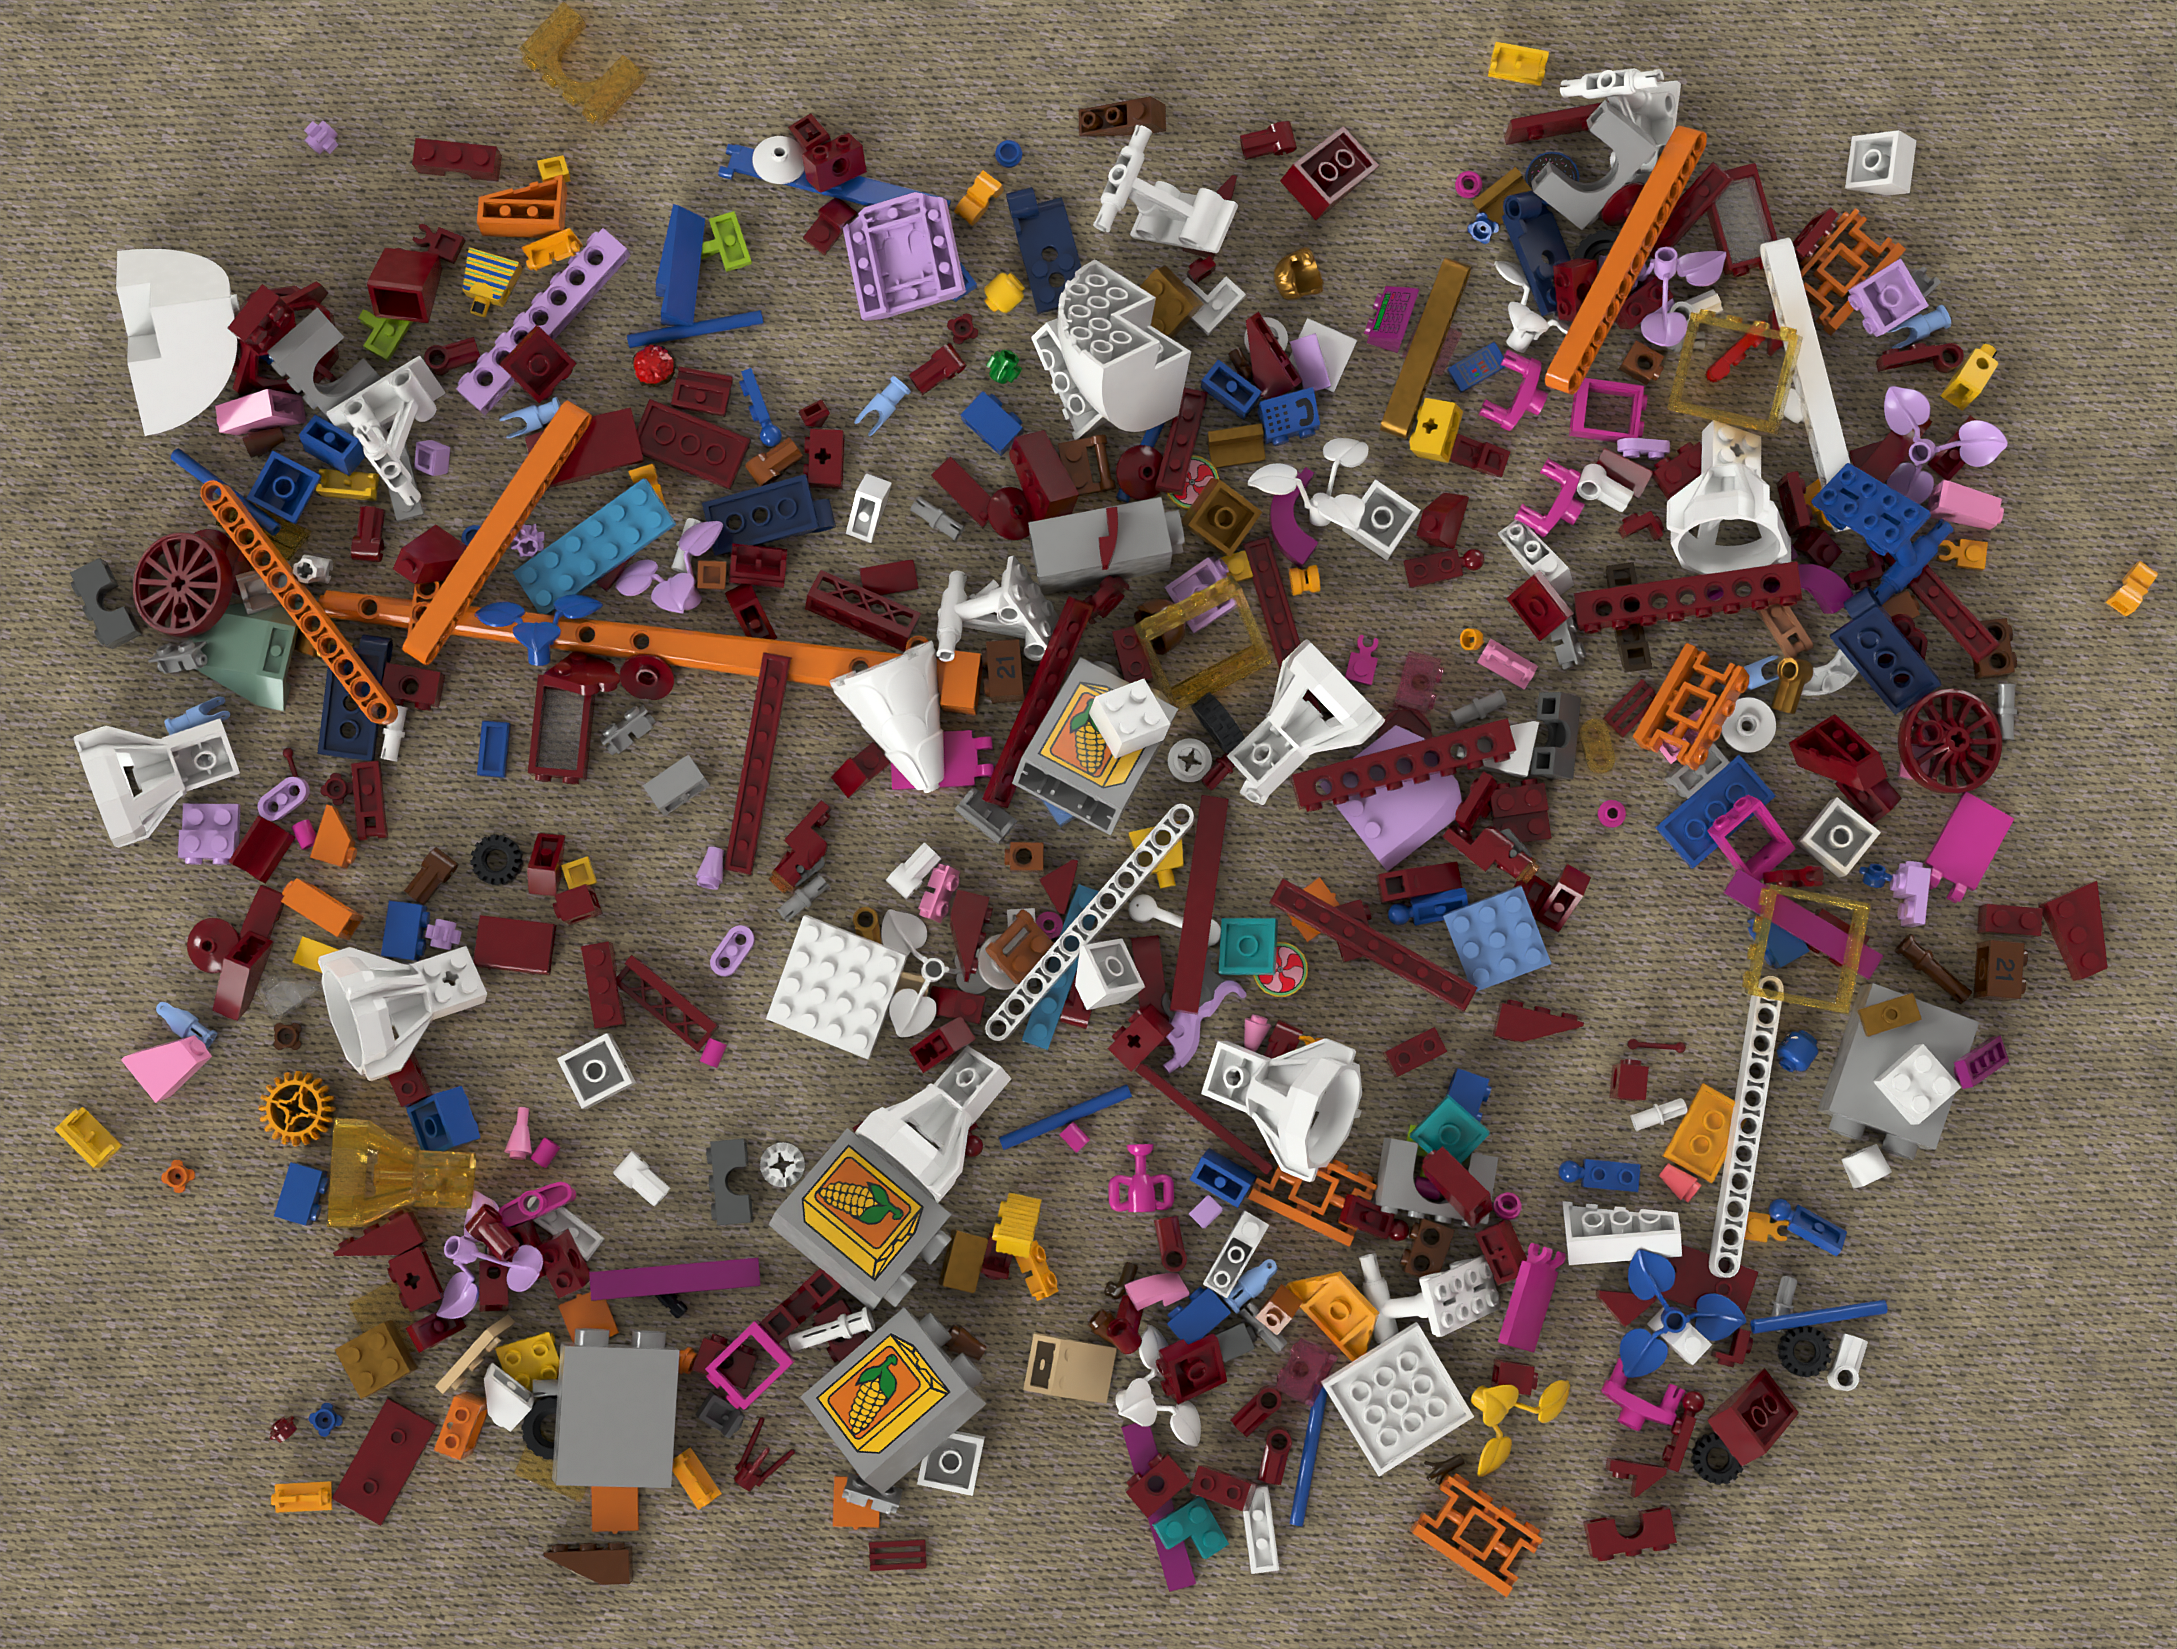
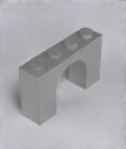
M1606 100L1600 104L1586 121L1589 130L1615 152V162L1610 172L1598 181L1581 183L1571 179L1551 162H1548L1531 181L1535 194L1581 230L1587 224L1591 225L1596 221L1600 214L1599 211L1604 207L1608 199L1621 189L1624 184H1629L1635 178L1637 170L1643 164H1647L1652 160L1657 149L1655 141L1650 135Z
M316 308L268 350L267 353L274 360L271 363L272 367L282 377L287 374L290 377L287 380L290 386L297 393L303 390L305 395L302 398L313 410L318 406L321 411L317 414L332 424L326 414L327 411L377 382L381 377L363 358L334 382L328 384L313 382V372L318 361L344 338L326 316Z
M1384 1138L1376 1183L1378 1186L1373 1203L1380 1205L1382 1212L1398 1214V1209L1408 1210V1216L1424 1219L1426 1213L1435 1215L1434 1221L1451 1223L1452 1218L1462 1220V1226L1471 1227L1447 1199L1431 1203L1418 1193L1413 1180L1418 1143ZM1471 1153L1462 1162V1166L1490 1192L1492 1200L1498 1157ZM1489 1214L1479 1223L1488 1224Z

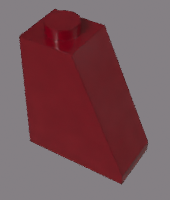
M435 524L401 548L393 570L414 584L445 581L466 550L467 545Z
M248 931L225 956L212 1011L236 1021L243 1016L253 1000L274 941Z
M1443 1146L1437 1152L1435 1150L1431 1151L1424 1158L1422 1168L1425 1176L1472 1228L1493 1210L1490 1192Z

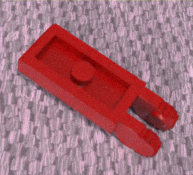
M1760 321L1745 333L1707 369L1705 374L1707 381L1709 380L1714 383L1730 373L1731 364L1734 367L1746 358L1747 355L1744 352L1751 345L1756 348L1767 338L1764 333L1770 328L1765 321Z

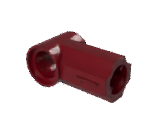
M1290 121L1277 122L1265 130L1240 135V143L1245 160L1269 154L1280 156L1283 155V152L1289 154L1297 149Z
M474 337L444 346L433 345L424 354L427 366L433 374L438 376L448 373L449 370L476 363L480 358ZM435 356H444L445 360L441 365L431 364Z
M949 343L938 349L929 361L910 373L909 378L918 391L924 395L945 379L950 380L956 376L955 373H961L967 365Z
M360 506L357 535H354L351 544L352 560L382 561L383 553L381 551H384V540L382 538L385 517L384 509Z
M1076 970L1069 998H1066L1060 1022L1087 1029L1092 1009L1086 1010L1075 986Z
M1278 1019L1274 1031L1269 1037V1045L1263 1056L1273 1059L1294 1051L1300 1041L1299 1036H1302L1304 1031Z
M483 1204L467 1222L465 1228L472 1237L484 1242L499 1261H506L519 1250L520 1243L501 1223L503 1218L500 1213L492 1206Z
M1178 1216L1154 1220L1163 1267L1169 1272L1181 1271L1187 1263V1256L1185 1254ZM1170 1252H1178L1181 1255L1182 1263L1179 1267L1172 1268L1167 1264L1166 1257Z
M1128 1295L1122 1296L1116 1319L1111 1321L1106 1329L1108 1337L1123 1354L1135 1352L1142 1343L1138 1330L1143 1309L1137 1311Z
M1272 1385L1263 1386L1230 1419L1244 1436L1248 1437L1272 1413L1280 1408L1282 1397L1279 1389ZM1267 1392L1275 1394L1277 1402L1272 1406L1264 1405L1261 1401L1263 1394Z
M1275 1426L1268 1431L1257 1477L1258 1480L1273 1485H1281L1289 1450L1292 1446L1291 1435L1286 1428ZM1275 1434H1283L1286 1436L1287 1441L1284 1446L1275 1447L1271 1443L1272 1437Z

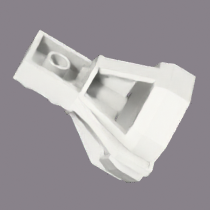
M1715 420L1702 431L1701 475L1667 501V529L1671 531V545L1682 568L1704 575L1791 562V538L1785 529L1776 505L1773 501H1770V486L1761 479V436ZM1723 519H1744L1756 522L1762 536L1761 539L1744 545H1715L1719 524ZM1700 524L1696 538L1688 530Z
M1306 639L1282 662L1273 704L1269 713H1266V719L1234 748L1227 757L1251 784L1267 798L1309 758V755L1321 751L1360 745L1385 722V719L1324 655ZM1309 689L1334 717L1324 721L1322 719L1323 715L1309 701L1305 702L1303 699L1306 691Z
M220 718L162 737V739H155L109 726H103L74 736V742L109 837L114 846L118 848L149 838L178 798L186 795L187 791L240 774ZM123 766H134L132 769L139 790L142 789L143 791L135 797Z
M466 946L412 964L409 963V965L351 947L320 956L318 959V964L323 973L321 982L332 1026L346 1059L361 1075L366 1074L369 1081L401 1071L432 1020L485 1003L487 997L485 987ZM445 980H452L454 982V986H451L449 983H444ZM393 1026H395V1029L399 1036V1038L396 1040L394 1039Z
M1327 1038L1273 1059L1229 1041H1218L1201 1092L1202 1095L1244 1111L1252 1117L1281 1171L1307 1182L1315 1180L1318 1168L1327 1167L1349 1136L1354 1118H1359L1362 1112L1358 1109L1362 1096L1360 1065L1353 1062L1356 1051L1353 1048ZM1238 1072H1239L1240 1075H1241V1080H1240V1082H1239V1079H1238L1237 1077H1235L1236 1073H1238ZM1318 1111L1317 1119L1311 1128L1315 1112Z
M967 1045L934 1085L932 1083L927 1085L924 1090L906 1101L888 1108L881 1107L871 1112L854 1134L938 1203L955 1184L957 1177L963 1171L969 1127L973 1125L1011 1078L1001 1066ZM910 1122L913 1125H915L916 1129L925 1138H927L931 1142H935L936 1145L940 1148L939 1151L933 1145H931L926 1139H924L919 1133H917L912 1127H910L907 1123Z

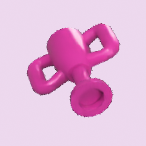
M1154 1144L1127 1145V1150L1135 1156V1175L1132 1177L1116 1175L1110 1179L1108 1195L1111 1209L1117 1212L1126 1210L1128 1212H1155V1209L1163 1211L1172 1207L1174 1203V1182L1172 1178L1166 1174H1158L1151 1177L1149 1174H1146V1155L1151 1153ZM1160 1182L1163 1183V1202L1155 1199L1154 1185ZM1120 1183L1129 1186L1128 1200L1120 1203Z

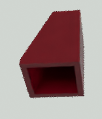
M384 248L367 282L374 316L429 323L442 273L439 254L428 251H410L403 248Z

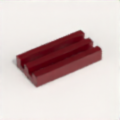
M1641 679L1603 719L1623 738L1645 716L1657 694ZM1642 688L1645 692L1614 722L1611 718ZM1650 696L1652 700L1622 729L1619 725Z
M926 1540L869 1541L870 1571L927 1568ZM920 1546V1551L875 1553V1548ZM920 1557L921 1562L876 1564V1559Z

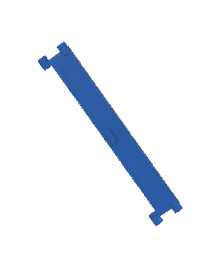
M728 144L726 154L731 155L728 167L720 166L718 176L732 180L734 172L762 179L753 167V153L755 149ZM805 171L795 181L784 184L866 206L914 192L939 197L857 176L820 193L806 180ZM947 200L948 209L950 208L951 200Z

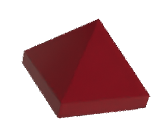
M819 400L798 412L804 424L811 427H822L830 414L823 400Z

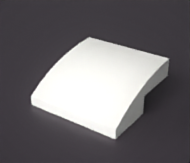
M1307 318L1299 338L1316 333L1331 383V387L1325 389L1335 392L1357 339ZM1292 351L1289 360L1298 372V368Z

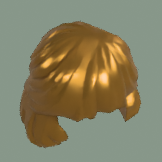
M1303 247L1283 257L1274 269L1276 288L1286 300H1297L1304 295H1315L1323 292L1322 285H1324L1322 275L1318 271L1315 257L1308 247Z

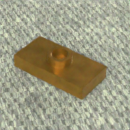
M1913 993L1857 1010L1866 1037L1922 1020Z

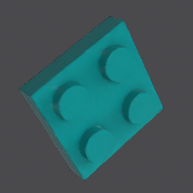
M1222 918L1219 973L1221 975H1275L1278 920L1276 918Z
M1447 1095L1410 1133V1138L1418 1143L1427 1153L1433 1150L1437 1152L1443 1146L1461 1164L1490 1135V1131L1452 1097Z

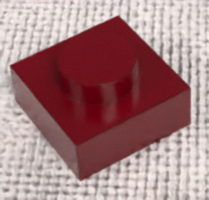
M1210 256L1204 260L1198 258L1188 267L1190 270L1187 272V277L1196 285L1215 272L1216 263Z

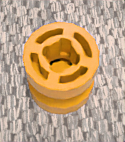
M1310 565L1306 569L1301 570L1298 567L1289 568L1293 596L1301 595L1303 591H1310L1311 593L1320 592V578L1317 565Z

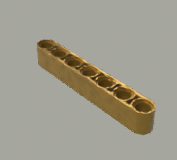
M1444 258L1384 413L1380 431L1403 439L1408 438L1471 272L1470 265Z

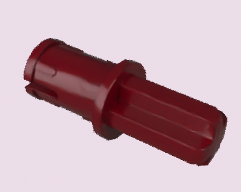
M1226 752L1221 758H1216L1215 765L1201 779L1202 784L1209 790H1213L1228 773L1232 774L1234 772L1233 768L1235 765L1227 757L1228 754Z

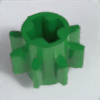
M1009 350L996 351L994 355H991L986 364L987 367L991 368L989 376L1000 384H1006L1008 381L1012 383L1014 379H1017L1022 370L1020 366H1017L1019 362L1018 356Z

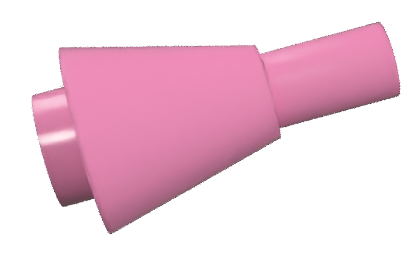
M1254 1014L1251 1015V1018H1245L1244 1047L1253 1052L1258 1050L1271 1028V1025L1267 1023V1018Z
M518 1107L517 1122L504 1151L510 1154L509 1158L526 1160L527 1155H532L529 1127L527 1126L529 1108Z

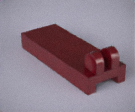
M950 456L931 474V477L983 529L989 522L987 507L991 497Z

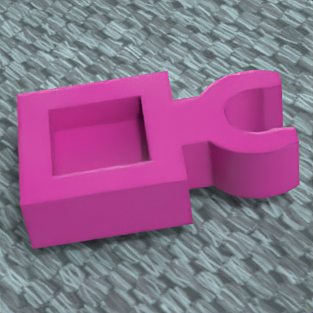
M1360 635L1357 640L1359 654L1351 652L1345 678L1348 681L1371 686L1378 658L1371 657V653L1376 650L1378 639L1374 638L1371 647H1365L1362 642L1364 635Z

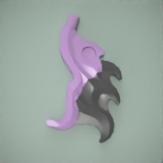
M1207 952L1197 1015L1170 1011L1171 1001L1169 1000L1168 993L1164 992L1161 998L1162 1010L1171 1018L1169 1023L1174 1027L1167 1036V1039L1173 1046V1058L1163 1064V1068L1168 1074L1178 1067L1183 1068L1193 1057L1199 1044L1201 1020L1207 1016L1211 1017L1228 993L1235 992L1241 998L1246 997V992L1237 982L1224 980L1213 972L1211 959L1217 956V953Z

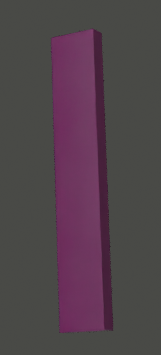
M1740 869L1736 870L1723 892L1725 895L1867 980L1871 978L1883 958L1882 954Z
M758 1258L589 1272L591 1301L761 1286Z
M1135 1422L1121 1428L1134 1473L1139 1472L1142 1475L1150 1468L1148 1462L1158 1454L1151 1427L1141 1426ZM1152 1476L1148 1480V1487L1155 1491L1160 1490L1164 1485V1480L1160 1476ZM1169 1499L1148 1518L1169 1592L1196 1584L1184 1540L1171 1549H1166L1152 1525L1175 1510L1172 1499Z

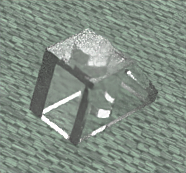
M273 975L260 984L262 988L256 991V994L273 1019L282 1020L324 990L320 983L281 976L275 977Z

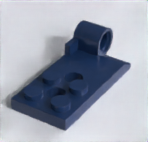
M1032 187L1007 193L1006 199L1037 314L1057 310L1061 292L1063 293L1067 280L1071 281L1075 277V272L1081 268L1063 199L1060 197L1037 204ZM1048 248L1054 249L1058 254L1057 258L1052 262L1045 261L1042 258L1043 251ZM1054 274H1060L1064 277L1065 282L1061 287L1056 288L1050 285L1049 278Z
M1533 191L1509 195L1503 203L1505 215L1502 216V219L1541 316L1558 313L1556 289L1552 284V279L1554 280L1553 266L1570 261L1571 257L1554 215L1547 209L1546 205L1542 206L1541 198ZM1542 255L1547 257L1549 264L1543 261Z
M806 474L702 503L706 522L719 521L723 523V528L712 545L714 556L716 557L732 553V543L759 546L791 536L799 537L810 533L831 530L836 527L830 500L821 499L813 501ZM760 508H765L768 512V517L763 523H757L755 520V513ZM739 515L742 519L740 528L731 530L729 527L730 518Z
M1865 587L1843 602L1852 620L1830 634V638L1894 715L1942 685L1938 676L1892 622L1891 616L1884 609L1870 587ZM1882 654L1893 656L1889 663L1883 664L1878 661L1879 656ZM1900 673L1909 675V679L1904 683L1894 681L1895 676Z
M364 634L361 637L359 648H352L382 686L386 662L390 663L392 657L393 640L392 638ZM330 644L329 652L333 653L337 645ZM351 661L345 664L344 671L346 675L351 674L354 667ZM328 666L317 754L374 761L379 724L371 722L360 707L355 711L347 708L346 699L350 694ZM368 683L363 684L361 687V694L363 697H366L370 692ZM381 706L377 710V715L379 718ZM347 722L352 723L356 728V733L352 738L345 737L342 732V728Z

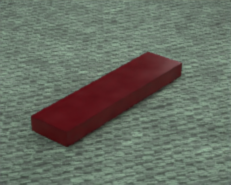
M1712 162L1678 199L1649 254L1650 257L1655 259V253L1659 248H1673L1734 182L1716 163Z
M1184 387L1179 414L1173 418L1155 486L1157 491L1183 495L1208 392Z

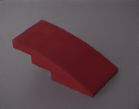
M631 407L593 416L588 428L548 488L591 479V476L617 471L619 467L644 462ZM544 431L525 437L528 453L531 452Z

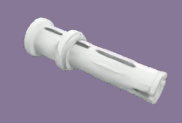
M866 1306L857 1313L850 1315L841 1314L836 1321L788 1335V1341L791 1350L797 1352L798 1350L842 1336L843 1338L850 1339L853 1337V1334L866 1330H869V1332L875 1331V1323L870 1309Z

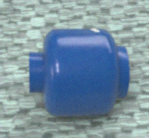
M1803 1030L1789 1032L1776 1050L1781 1067L1789 1072L1794 1070L1799 1072L1806 1071L1819 1053L1816 1046L1817 1040Z

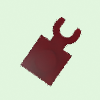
M419 224V229L425 232L426 236L423 239L413 237L414 243L419 247L429 246L428 252L439 254L440 259L455 264L466 241L464 237L441 227H438L435 234L427 225Z

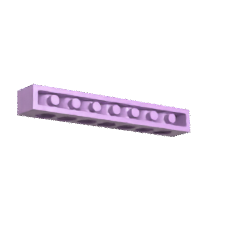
M604 228L599 233L594 232L588 238L587 246L581 252H576V255L569 259V266L562 273L558 272L553 276L548 289L534 297L531 302L532 306L527 312H521L515 318L514 326L507 333L503 332L496 339V346L489 353L485 352L477 360L476 368L471 373H465L459 380V386L456 390L484 416L515 383L514 379L499 365L500 359L508 355L517 346L518 339L521 336L527 335L536 326L537 318L541 315L548 316L547 323L539 327L554 340L631 256L628 249ZM594 256H603V261L599 265L590 264ZM578 275L585 276V280L581 285L572 284L574 277ZM557 296H567L566 302L563 305H554V300ZM487 375L493 376V381L489 386H481L483 377Z

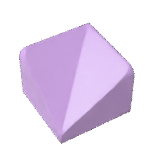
M433 440L416 442L414 469L432 476L446 474L449 468L450 447Z
M1208 1195L1188 1214L1202 1228H1206L1223 1211V1208Z

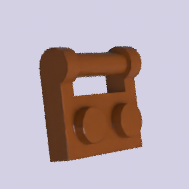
M1104 434L1058 443L1061 462L1076 487L1079 496L1116 489L1115 480L1111 478L1105 446L1108 442ZM1095 447L1101 482L1094 484L1087 454V448Z
M1021 909L1016 915V920L995 942H991L985 950L1015 984H1020L1054 943L1034 922L1031 914ZM1024 927L1028 932L1005 956L1002 950Z

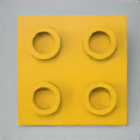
M543 1332L542 1334L520 1339L513 1343L503 1344V1346L495 1348L503 1371L529 1391L533 1390V1379H558L560 1359L554 1346L556 1340L553 1333Z

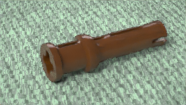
M1907 935L1894 952L1898 955L1902 954L1913 964L1912 967L1915 970H1922L1959 1004L1966 1001L1972 994V991L1933 958L1934 955L1930 949L1925 950L1914 940V935Z

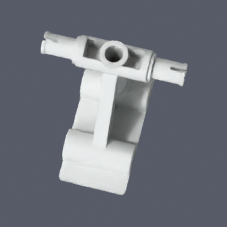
M1635 68L1616 71L1606 70L1604 72L1586 74L1581 79L1563 80L1560 85L1567 86L1560 87V93L1563 98L1583 96L1587 99L1607 97L1612 106L1654 139L1657 147L1654 157L1649 163L1643 164L1637 170L1635 178L1629 183L1641 182L1646 184L1675 129L1681 83L1678 81L1657 82V80H1664L1663 72L1660 69L1640 72ZM1614 150L1611 153L1610 157L1611 168L1613 167L1615 162Z
M1136 125L1128 146L1122 148L1115 166L1109 172V180L1101 196L1102 207L1093 226L1103 232H1110L1117 212L1124 208L1129 198L1137 205L1139 210L1138 217L1130 233L1134 239L1218 253L1238 208V204L1234 201L1224 200L1219 194L1206 188H1200L1197 195L1181 193L1176 187L1163 181H1157L1155 186H1152L1137 178L1145 160L1143 151L1152 135V131L1145 126Z
M418 356L327 411L326 414L334 426L359 439L364 446L363 451L367 459L388 487L400 494L406 505H414L410 496L413 497L416 503L420 500L421 494L411 483V475L399 459L414 418L419 422L431 419L437 410L433 401L443 396L445 391L422 357Z
M1014 555L1008 557L1007 569L1003 572L1001 587L990 590L989 594L967 600V595L964 591L967 576H964L965 573L953 571L949 574V585L943 592L941 608L938 610L939 621L936 636L939 640L937 650L939 660L948 662L954 659L955 645L961 639L962 627L1024 638L1025 656L1035 661L1042 659L1059 616L1055 612L1052 603L1041 593L1039 585L1030 578L1025 566L1020 564Z
M1376 1253L1359 1257L1365 1279L1362 1285L1364 1297L1379 1311L1373 1331L1377 1343L1382 1344L1399 1333L1395 1318L1411 1316L1428 1317L1432 1334L1442 1337L1500 1309L1499 1293L1496 1290L1493 1274L1484 1255L1449 1264L1450 1270L1420 1277L1422 1293L1397 1299L1390 1298L1387 1281L1380 1274Z

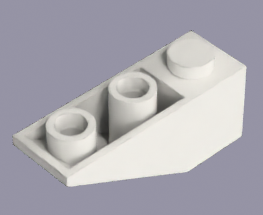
M1515 520L1498 532L1499 537L1530 577L1540 570L1559 595L1574 586L1569 568L1527 525Z
M1243 1210L1203 1285L1228 1298L1269 1224Z

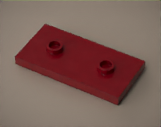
M1601 103L1511 119L1504 135L1505 143L1510 145L1580 131H1589L1586 120Z
M649 399L636 429L642 456L730 491L751 443L750 438L652 399Z
M1682 1245L1681 1257L1666 1258L1675 1270V1281L1668 1291L1661 1292L1664 1298L1697 1309L1696 1302L1699 1297L1709 1293H1716L1733 1301L1745 1314L1759 1273L1758 1271L1740 1265L1735 1276H1714L1709 1269L1710 1254ZM1720 1259L1718 1267L1725 1273L1729 1270L1730 1263L1727 1260Z
M387 1398L332 1499L380 1526L383 1525L438 1425L391 1398Z

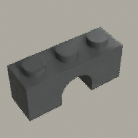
M98 558L70 572L74 580L71 582V586L78 597H82L85 603L82 606L83 611L90 621H94L97 627L94 633L101 645L105 644V646L115 649L142 635L131 610L123 606L115 611H107L104 607L106 594L119 586L106 561Z
M1539 692L1536 720L1543 721L1548 728V741L1544 747L1533 748L1532 775L1548 779H1573L1581 697L1564 692Z
M747 1139L710 1141L711 1147L706 1148L707 1163L712 1164L713 1175H709V1190L715 1193V1203H711L712 1220H717V1226L753 1222L751 1194H735L728 1186V1176L732 1170L738 1167L749 1166Z

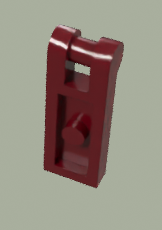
M381 762L352 763L351 771L358 839L363 841L374 836H378L379 839L388 838ZM375 817L376 825L367 826L366 818Z

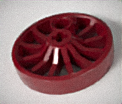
M192 533L168 534L151 544L140 558L133 578L134 602L141 617L152 628L178 638L195 637L211 629L224 615L233 591L232 568L225 552L209 538ZM198 542L200 546L191 558L193 544ZM181 543L178 559L174 547L176 544ZM163 553H165L170 569L158 560ZM210 553L213 561L200 568ZM153 568L168 580L150 579ZM217 571V583L204 582L205 577ZM149 586L166 587L150 597L148 595ZM204 590H216L212 603L202 595ZM164 601L160 606L159 610L157 611V613L154 614L152 610L153 606ZM172 611L171 625L168 628L165 625V621Z
M1942 689L1923 696L1906 711L1898 730V751L1906 771L1919 785L1936 793L1959 794L1980 787L1992 776L2001 757L2002 735L1995 715L1980 698L1960 689ZM1941 698L1942 719L1933 705V699ZM1952 699L1962 702L1955 719L1953 718ZM1922 708L1929 721L1924 722L1918 718L1917 714ZM1970 709H1972L1979 719L1964 728V721ZM1984 725L1987 739L1970 738L1969 734ZM1924 729L1927 730L1928 735L1930 736L1929 740H1927L1923 735ZM1912 746L1922 748L1934 746V748L1916 759L1912 750ZM1970 746H1988L1986 759L1972 751ZM1937 755L1928 775L1925 774L1920 765ZM1966 758L1982 768L1977 776L1972 772ZM1943 765H1945V785L1937 782V777ZM1956 766L1966 781L1965 785L1958 786L1956 782Z

